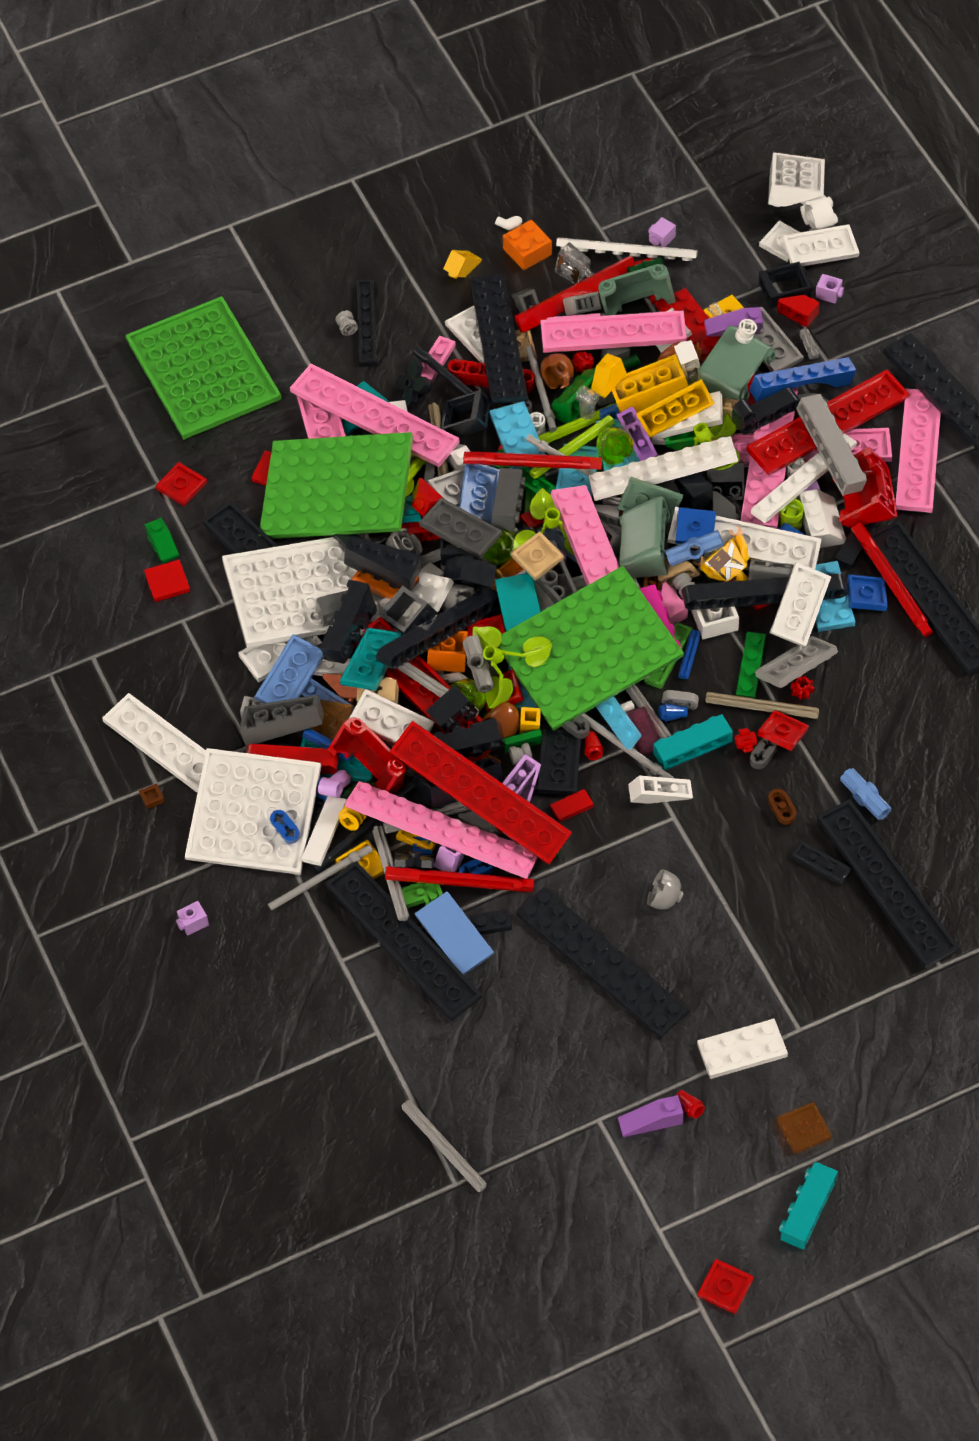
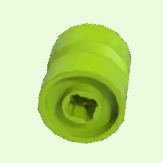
M792 500L779 512V526L787 523L797 530L801 529L804 506L799 500Z

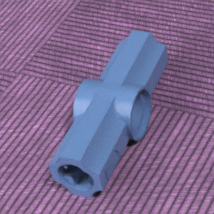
M716 530L698 538L692 537L683 544L665 550V553L672 567L689 559H699L703 554L723 547L724 543L719 531ZM694 545L699 547L696 551L690 550Z
M849 768L840 777V781L853 793L855 801L860 806H865L878 820L884 819L891 812V807L881 798L876 786L870 781L866 782L854 768Z

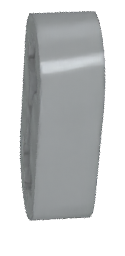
M674 690L663 692L662 704L686 706L687 710H694L698 707L699 697L694 693Z

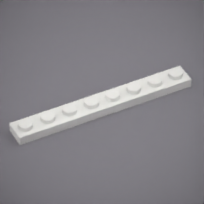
M557 238L556 246H561L560 249L571 250V247L578 248V251L588 252V249H595L596 253H606V250L613 251L612 254L623 255V252H630V256L647 254V257L658 258V255H663L665 259L675 260V257H682L684 261H693V258H697L698 251L570 238Z
M843 434L852 451L856 447L857 441ZM820 453L816 454L751 509V514L763 523H766L825 474L828 468Z

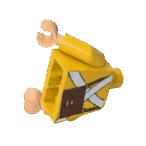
M737 526L738 532L736 534L730 529L729 532L733 537L724 543L723 547L718 548L707 558L701 556L700 563L695 560L693 561L707 577L717 581L724 580L725 582H728L733 577L736 581H746L748 579L747 575L742 571L748 564V546L742 536L743 531L739 526Z

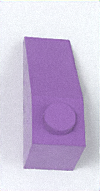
M760 307L742 308L704 320L707 337L722 336L728 326L738 327L744 319L754 321L757 325L755 334H759L763 325Z
M632 406L617 414V419L639 460L643 461L650 457L658 456L636 415L634 407Z
M678 1095L658 1099L618 1117L622 1136L627 1137L683 1124V1110Z

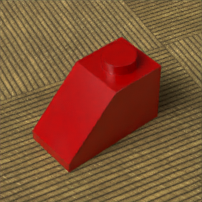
M806 295L781 298L778 300L777 312L808 327L819 314L820 302Z
M419 478L412 495V507L424 517L442 496L425 480Z

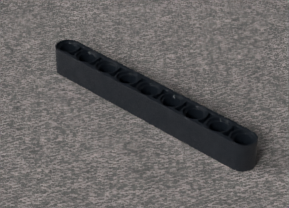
M826 574L831 576L823 600L839 599L846 596L848 591L843 575ZM790 577L687 585L682 588L681 593L684 606L688 610L781 603Z
M492 588L480 590L433 617V619L424 622L382 646L376 654V660L390 669L400 667L498 610L500 603L497 591Z

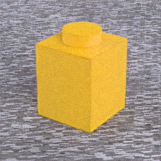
M521 707L520 734L540 728V708Z

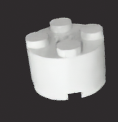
M823 194L821 197L801 202L803 204L800 207L805 225L809 224L811 226L809 231L831 228L838 223V218L833 213V201L830 197H826Z

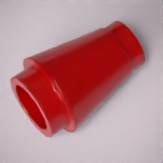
M590 731L589 735L585 738V755L590 760H598L602 757L604 749L597 734Z
M684 1090L676 1094L679 1097L682 1109L688 1117L696 1119L703 1114L705 1106L701 1100Z

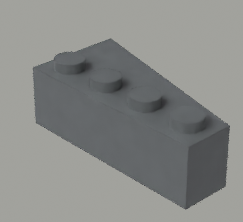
M500 468L492 511V525L498 529L514 530L516 523H519V511H521V500H523L524 491L522 488H525V477H522V469Z
M555 540L550 541L558 549ZM564 560L536 580L537 584L554 604L577 592Z
M319 695L245 706L240 724V731L245 746L321 725L324 711Z

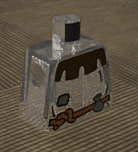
M569 242L558 253L554 272L577 284L582 279L595 274L589 270L590 259L572 243Z

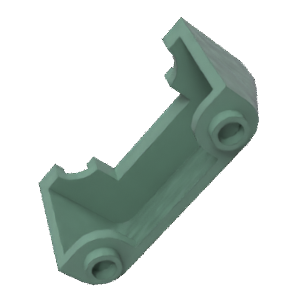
M656 264L604 280L598 286L600 300L606 316L616 315L618 311L622 312L621 304L655 295L656 301L660 300V298L664 299L667 305L676 302L668 269L663 264Z
M730 325L700 367L698 380H703L709 393L720 391L723 398L745 399L747 401L750 395L747 387L748 382L762 362L769 365L774 361L776 353L773 347L754 336L748 344L738 342L735 338L738 327Z
M662 496L655 497L624 511L619 518L622 530L620 561L617 562L619 567H625L632 578L667 575L668 567L664 564L663 560L666 557L664 550L665 524L670 522V513L665 498Z

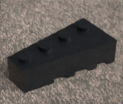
M354 536L350 537L345 547V565L363 574L369 573L373 575V579L377 581L383 580L389 583V587L393 589H400L403 585L411 591L421 571L422 555Z
M496 718L470 724L468 729L466 727L453 728L451 733H442L441 731L434 733L435 737L465 758L478 757L483 752L489 750L496 751L501 746L506 745L501 724Z

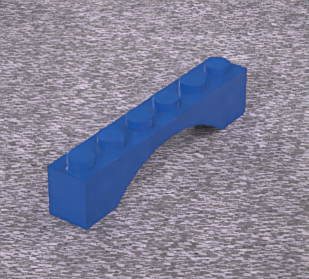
M846 357L758 374L754 376L749 391L755 401L759 402L787 387L794 389L812 383H825L835 388L851 385L856 368L850 358Z

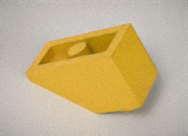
M452 250L443 269L448 271V275L455 279L466 277L482 259L469 251Z
M607 353L596 365L591 393L606 398L627 374L621 358Z

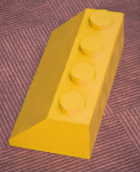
M675 354L627 373L613 388L612 393L620 413L632 406L637 413L685 388L688 384Z
M700 379L637 412L636 415L649 438L715 403L703 380Z

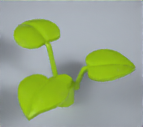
M727 413L723 416V424L712 426L710 429L706 423L695 425L693 428L696 435L693 438L694 446H697L698 442H711L721 437L733 436L736 432V426L729 414ZM735 449L739 461L740 455L738 451ZM737 462L730 463V464H727V465H723V466H720V467H716V468H713V469H715V470L727 469V468L733 466L734 464H736Z
M542 488L531 501L530 514L536 520L544 519L541 530L542 534H544L547 527L554 529L559 526L563 536L567 538L564 541L565 549L574 555L562 525L563 522L560 521V512L556 509L551 495ZM531 530L519 532L514 539L513 551L536 533Z
M491 626L473 627V636L479 637L483 657L491 661V666L499 674V677H491L494 688L484 693L488 708L493 709L500 703L506 702L513 691L512 681L507 678L503 679V674L497 666L498 663L503 661L504 655L526 657L525 661L529 666L539 667L547 661L550 655L552 642L549 639L539 636L529 638L523 644L525 653H515L498 648L501 644L502 636L497 628Z

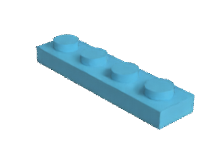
M613 696L596 706V708L624 747L631 750L642 735Z

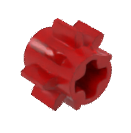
M579 351L573 356L572 362L575 371L579 370L580 373H583L585 370L592 369L594 358L591 353L587 354L586 351Z
M806 676L796 678V683L791 682L792 696L796 695L799 700L809 699L810 693L813 694L815 689L813 687V680H809Z
M748 728L739 729V734L735 735L737 749H742L744 753L753 751L752 747L757 745L755 732H750Z

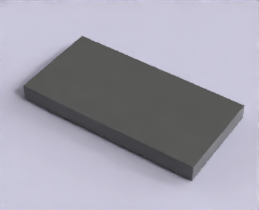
M442 497L419 522L422 528L478 559H481L502 535V530Z

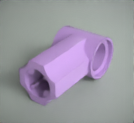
M340 769L330 778L323 777L318 786L319 794L339 798L343 788L350 783L351 776L348 775L347 771Z

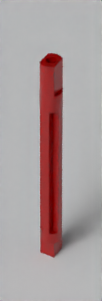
M464 451L463 464L601 470L602 457Z
M859 522L853 526L851 531L916 628L920 629L925 638L934 633L928 625V620L863 523Z
M386 866L385 880L522 892H532L534 888V879L390 866Z

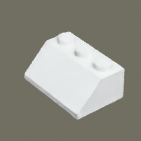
M817 489L802 492L798 496V500L804 506L803 525L806 535L821 538L820 548L844 544L846 537L843 526L839 521V513L834 497Z

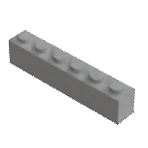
M821 394L801 398L796 409L842 496L862 491L867 481L866 475L862 472L858 460L851 452L850 445L843 437L842 430L836 424L835 417L829 411L827 402Z

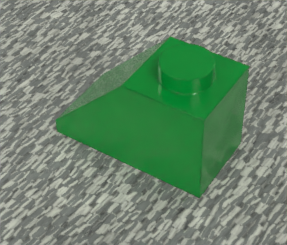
M162 518L145 524L147 538L162 564L179 557L172 536Z

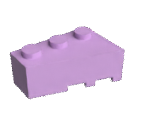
M525 754L502 784L530 802L541 764Z

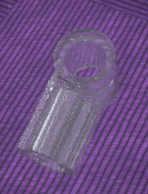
M582 385L575 395V399L579 401L580 417L584 420L592 419L595 416V405L598 402L599 394Z

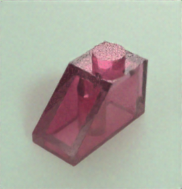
M643 706L628 712V717L642 735L637 741L642 754L653 751V743L659 739L653 720L646 707Z

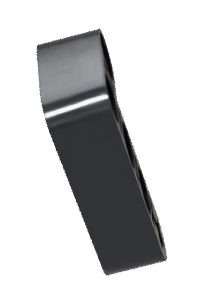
M787 387L751 406L745 399L739 400L732 409V422L743 435H747L795 411L800 399L790 387Z

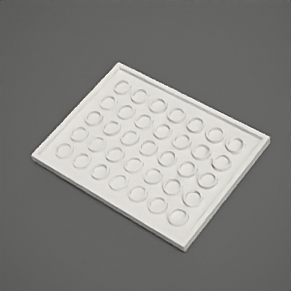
M368 533L358 534L362 539L370 541ZM334 537L222 556L247 648L289 641L293 634L300 638L326 634L329 626H333L323 627L316 611V598L348 590L347 582L352 580V577L357 572V570L344 564L345 548ZM373 592L372 595L377 606V612L371 618L369 624L380 617L379 613L383 609L380 606V602L384 598Z

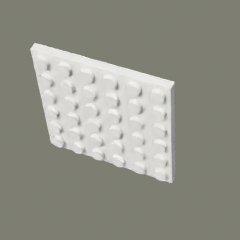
M207 748L185 859L301 875L303 866L302 856L307 845L321 763ZM283 810L298 827L300 838L296 843H286L274 829L270 821L273 811ZM277 816L276 822L279 821L281 825H284L282 818ZM288 828L286 829L288 836H295L294 832H291Z

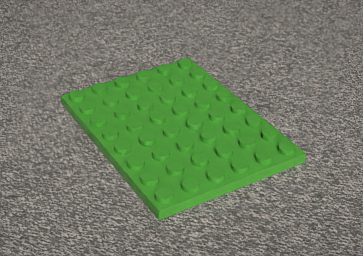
M222 296L125 335L128 344L183 440L282 399L279 390Z
M406 432L273 441L260 529L270 539L328 536L334 534L401 532L413 434Z
M624 566L617 568L501 634L502 641L498 647L509 652L525 653L523 644L529 638L536 636L545 637L552 642V649L547 661L539 667L529 666L525 661L526 657L504 655V658L537 708L541 709V714L553 731L684 656V652Z

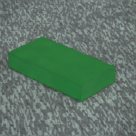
M538 729L505 738L504 752H509V747L512 746L520 748L524 743H528L529 746L541 744V730Z

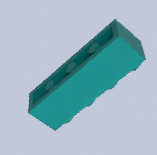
M722 714L712 716L707 721L700 724L696 723L686 730L677 731L672 736L657 740L653 743V754L665 771L732 742L733 731Z
M814 1162L812 1168H807L804 1175L806 1181L804 1185H799L796 1192L798 1198L795 1203L791 1202L787 1214L790 1215L787 1221L783 1220L780 1225L779 1231L781 1232L782 1241L800 1249H805L837 1181L838 1171Z

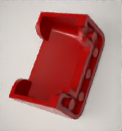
M867 447L854 454L862 472L866 475L867 481L862 491L843 495L846 510H841L839 515V521L843 526L853 527L859 522L865 525L889 521L897 517L889 468L870 447Z
M352 717L345 721L327 750L333 756L337 755V753L345 754L346 758L354 755L378 779L374 787L386 790L394 795L404 785L405 764L389 753L391 749L361 719Z

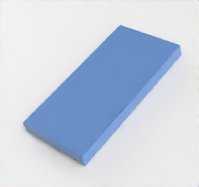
M482 464L464 465L458 507L491 525L500 469Z
M293 634L254 696L255 699L262 703H270L299 698L324 658L321 649Z
M447 891L415 913L416 918L435 943L463 975L494 955V951Z

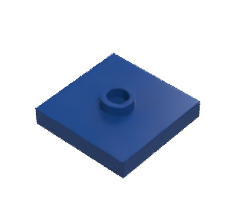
M679 507L675 543L683 544L692 537L698 538L713 532L716 511Z
M859 575L847 576L849 608L887 610L884 578Z

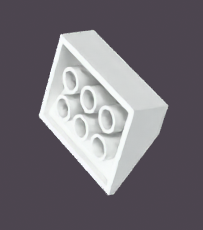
M773 152L768 204L775 207H786L823 196L825 159Z

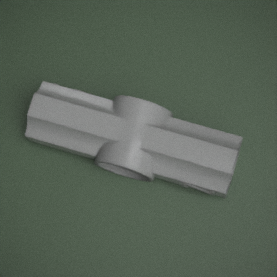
M469 636L462 642L468 659L467 664L471 668L478 692L487 693L494 688L489 664L483 657L479 637Z

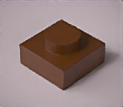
M157 783L139 790L146 809L165 802Z

